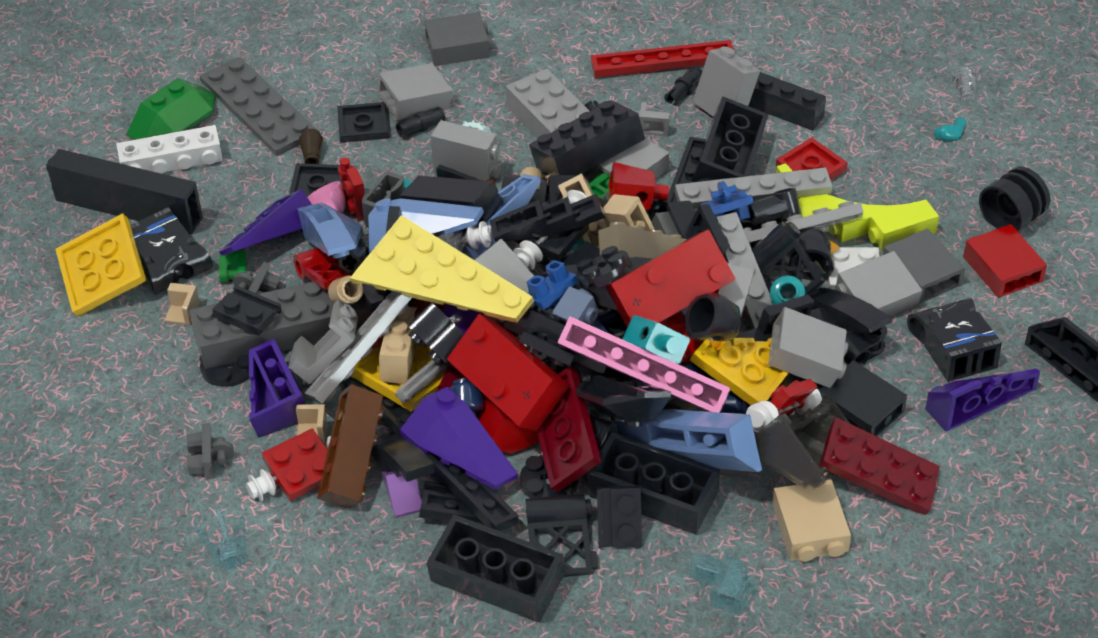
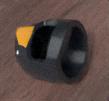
M808 228L800 231L799 242L812 262H819L826 273L823 278L831 276L835 269L832 254L839 250L840 247L829 240L826 233L820 229ZM796 251L789 259L791 267L798 266L799 255ZM803 272L802 279L815 280L810 272Z
M706 293L697 296L690 303L685 317L686 333L690 338L697 341L709 339L714 350L718 351L726 341L734 339L740 333L742 322L740 309L725 296L717 293Z

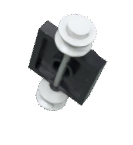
M570 190L567 193L571 203L587 197L583 192L577 190ZM546 202L542 203L543 207L548 205ZM589 224L553 235L514 240V242L520 244V248L514 249L513 252L529 270H533L536 263L542 261L543 255L560 262L589 230Z

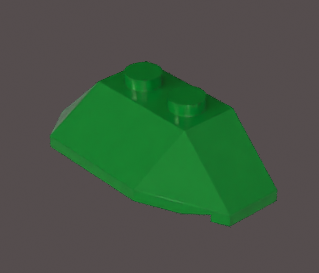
M177 78L140 103L126 134L131 139L137 140L189 130L213 113L215 94L199 84Z

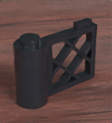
M782 221L751 250L769 294L772 283L768 276L777 269L781 270L779 277L786 276L787 270L797 271L796 278L801 282L803 272H810L815 280L807 287H804L805 295L809 294L810 296L825 282L823 276L826 273L818 261L812 262L799 242L800 230L792 222L786 223ZM796 251L799 255L798 266H788L790 256Z
M584 494L525 499L529 542L544 547L535 540V533H549L554 538L544 548L551 550L560 541L570 549L563 557L565 566L563 577L593 575V570L598 569L597 551H590L587 517H592L591 499H585ZM582 529V537L576 544H573L564 537L569 530ZM576 553L585 559L586 567L573 568L566 562Z

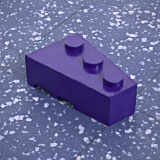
M275 339L250 349L249 378L251 380V391H249V399L251 401V412H249V420L258 438L297 422L296 406L306 405Z

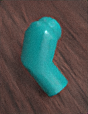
M958 117L954 120L953 125L945 124L937 127L934 131L935 138L945 141L958 140L966 126V120Z

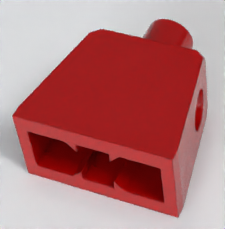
M613 162L608 183L609 200L614 194L639 197L644 209L649 210L653 199L667 201L669 186L656 184L654 172Z

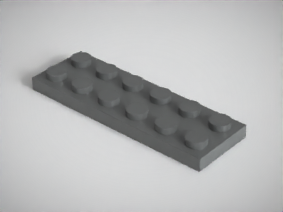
M241 57L199 76L200 81L276 156L300 145L299 137L304 130L316 129Z

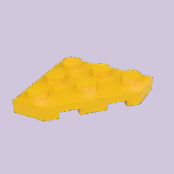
M734 338L731 341H726L718 351H715L711 341L706 339L690 359L691 362L721 384L729 387L733 393L750 405L767 401L788 374L786 371L768 365L771 338L767 342L754 341V338Z

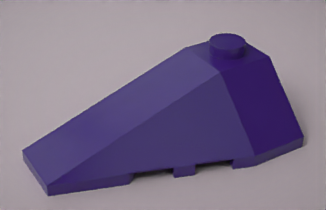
M302 189L276 200L262 211L253 223L247 225L244 228V232L235 236L223 247L219 253L221 256L297 230H300L302 233L303 230L297 208L312 205Z

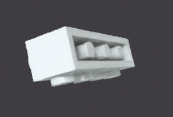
M215 125L116 143L120 164L161 174L167 171L188 169L194 166L210 165L223 161Z

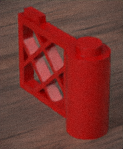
M319 248L293 256L294 267L301 280L309 278L324 290L329 289L330 284L335 279L351 276L346 270L340 268L338 258H333V255L328 256Z

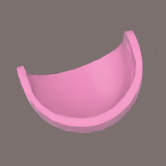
M340 181L329 183L308 196L312 204L323 202L342 214L344 212L346 197Z

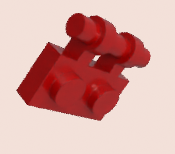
M346 157L341 158L338 173L339 177L342 178L341 185L345 193L348 213L350 215L354 214L357 222L364 221L362 198L365 195L364 183L357 168H353L350 164V159Z

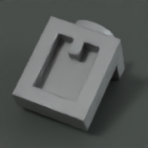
M642 102L641 110H636L639 115L644 134L668 136L670 113L647 111V102Z

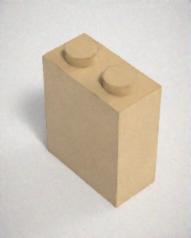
M832 479L774 488L772 505L790 561L800 560L807 562L819 556L829 555L831 557H838L844 554V552H849L851 533Z

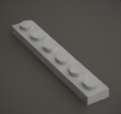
M817 168L676 184L674 192L677 202L689 200L694 208H698L700 204L712 200L710 193L718 191L717 184L721 181H725L728 187L736 185L738 192L744 190L747 195H752L753 201L773 196L774 192L787 188H796L798 197L831 194L833 186L827 169Z
M847 201L839 204V208L828 211L826 207L814 210L811 216L803 217L802 214L788 217L786 223H794L800 231L808 228L819 229L861 218L864 212L861 202L854 204V201ZM777 221L764 223L761 225V229L753 231L751 228H744L743 230L749 245L754 246L758 244L778 225Z
M737 213L718 216V223L729 244L724 254L726 262L754 270L744 310L751 328L755 329L758 327L763 309L772 305L769 292Z
M391 291L355 333L354 341L320 374L305 394L312 401L320 404L330 400L336 393L335 388L339 383L349 378L354 372L356 363L371 352L372 344L389 331V324L394 318L406 311L407 303L412 297L404 296L400 292Z

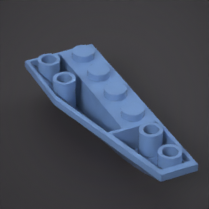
M323 202L297 208L305 239L328 256L333 255V258L349 255V250L356 248L363 232L361 224Z
M662 409L655 421L643 422L642 426L639 427L627 426L625 421H614V424L618 426L617 434L717 469L760 472L762 470L750 414Z

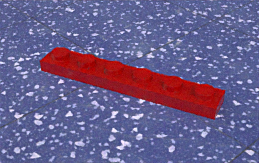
M731 40L598 54L591 55V66L594 78L688 68L692 65L695 67L704 66L709 50L721 47H729L733 50L734 48Z

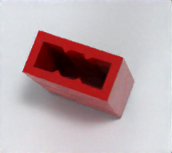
M1011 224L966 240L963 258L997 298L1043 282L1047 264Z

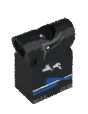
M169 207L130 225L144 274L150 280L154 295L168 289L170 283H180L178 282L180 278H185L186 280L213 267L212 258L200 244L193 242L189 233Z
M972 298L916 312L908 316L907 326L910 333L924 344L947 382L998 368L1002 341L981 314L976 312Z

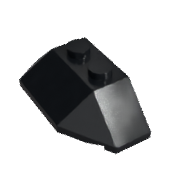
M1066 317L1029 326L1025 345L1098 402V342Z
M614 372L603 374L588 373L586 380L582 381L577 387L575 395L599 412L610 415L611 420L625 421L627 426L639 427L642 426L643 422L655 421L671 398V391Z

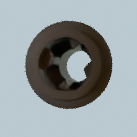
M306 129L299 137L305 164H319L324 138L316 129Z

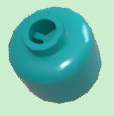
M786 275L779 277L771 285L770 303L776 305L790 300V295L792 298L804 296L806 293L804 285L794 276Z

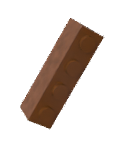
M352 384L340 393L317 499L343 508H351L364 499L366 494L365 477L372 466V459H370L371 449L375 446L378 438V433L375 432L376 425L383 414V407L381 406L383 395Z

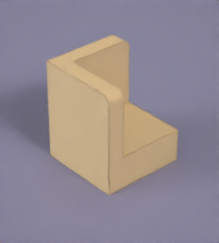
M170 283L167 291L171 306L166 315L165 322L191 326L190 309L198 308L200 303L197 287L195 285Z
M325 404L297 405V435L313 428L324 446H326L328 423Z

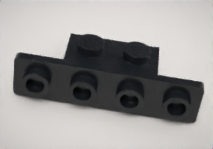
M689 200L668 203L666 208L679 235L683 239H689L709 229L724 256L729 247L728 239L723 234L717 216L713 213L709 204L699 205L697 211H695Z
M807 294L798 298H791L776 305L767 306L762 311L758 327L739 333L735 338H754V341L767 342L772 337L773 323L784 307L835 326L838 324L822 307L812 310L815 301Z
M529 308L518 323L505 321L504 328L521 335L519 342L527 345L526 349L531 353L537 355L544 353L552 357L551 361L562 367L579 363L601 374L607 370V366L560 346L558 340L565 324Z

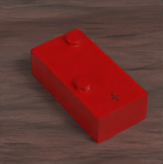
M708 229L626 273L623 277L605 287L628 328L633 315L659 323L688 307L697 296L712 293L734 281L735 277Z
M478 314L447 358L454 367L519 427L536 432L570 386L534 353L529 352L526 346L520 343L500 322Z

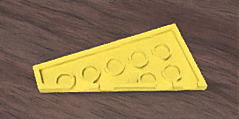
M402 215L350 277L352 283L362 285L363 283L383 291L388 289L400 292L404 296L441 305L444 303L457 306V309L465 311L470 309L482 312L486 316L518 323L534 302L531 295Z

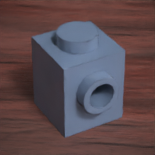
M569 286L553 310L552 315L554 320L565 325L569 316L591 325L597 318L598 308L594 296L585 289L577 290Z

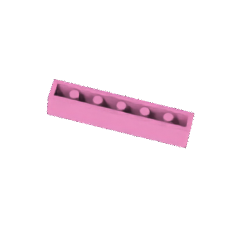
M569 316L558 340V344L564 348L633 379L671 391V396L707 412L720 413L730 392V388L571 316Z

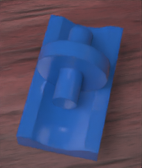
M721 181L717 184L718 191L710 193L712 200L700 204H709L717 217L725 215V212L732 210L733 213H737L739 220L750 217L749 204L754 202L752 195H747L744 190L738 192L736 185L728 187L725 181Z
M556 260L550 262L546 266L548 273L546 278L537 275L526 282L529 290L527 294L533 297V304L542 310H548L551 307L555 309L568 287H573L578 283L577 274L568 272L562 262Z

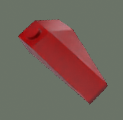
M484 395L485 409L477 415V419L502 452L512 454L539 443L536 431L519 427Z

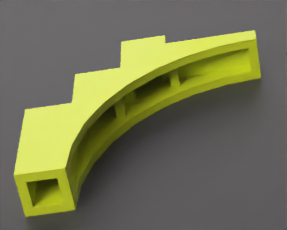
M787 164L779 165L776 168V173L792 171ZM828 194L798 197L803 217L813 215L812 212L820 208L827 207L828 211L837 209L839 204L847 202ZM927 200L900 205H868L861 203L864 212L861 218L828 226L831 235H836L840 242L868 234L869 240L873 244L876 243L882 251L884 246L925 229H929L932 234H935L937 232L939 215Z

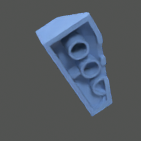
M523 174L500 190L498 193L503 203L489 220L527 205L541 182L540 178ZM480 222L475 225L476 228H479ZM467 228L446 235L441 234L438 238L445 241L466 236ZM495 240L491 242L490 247L496 243ZM467 241L450 245L473 260L487 249L483 244H480L479 249L474 250Z
M382 199L375 204V207L368 215L369 252H372L386 234L389 206H400L404 217H407V219L433 235L439 231L446 235L476 225L484 213L483 208L410 199Z

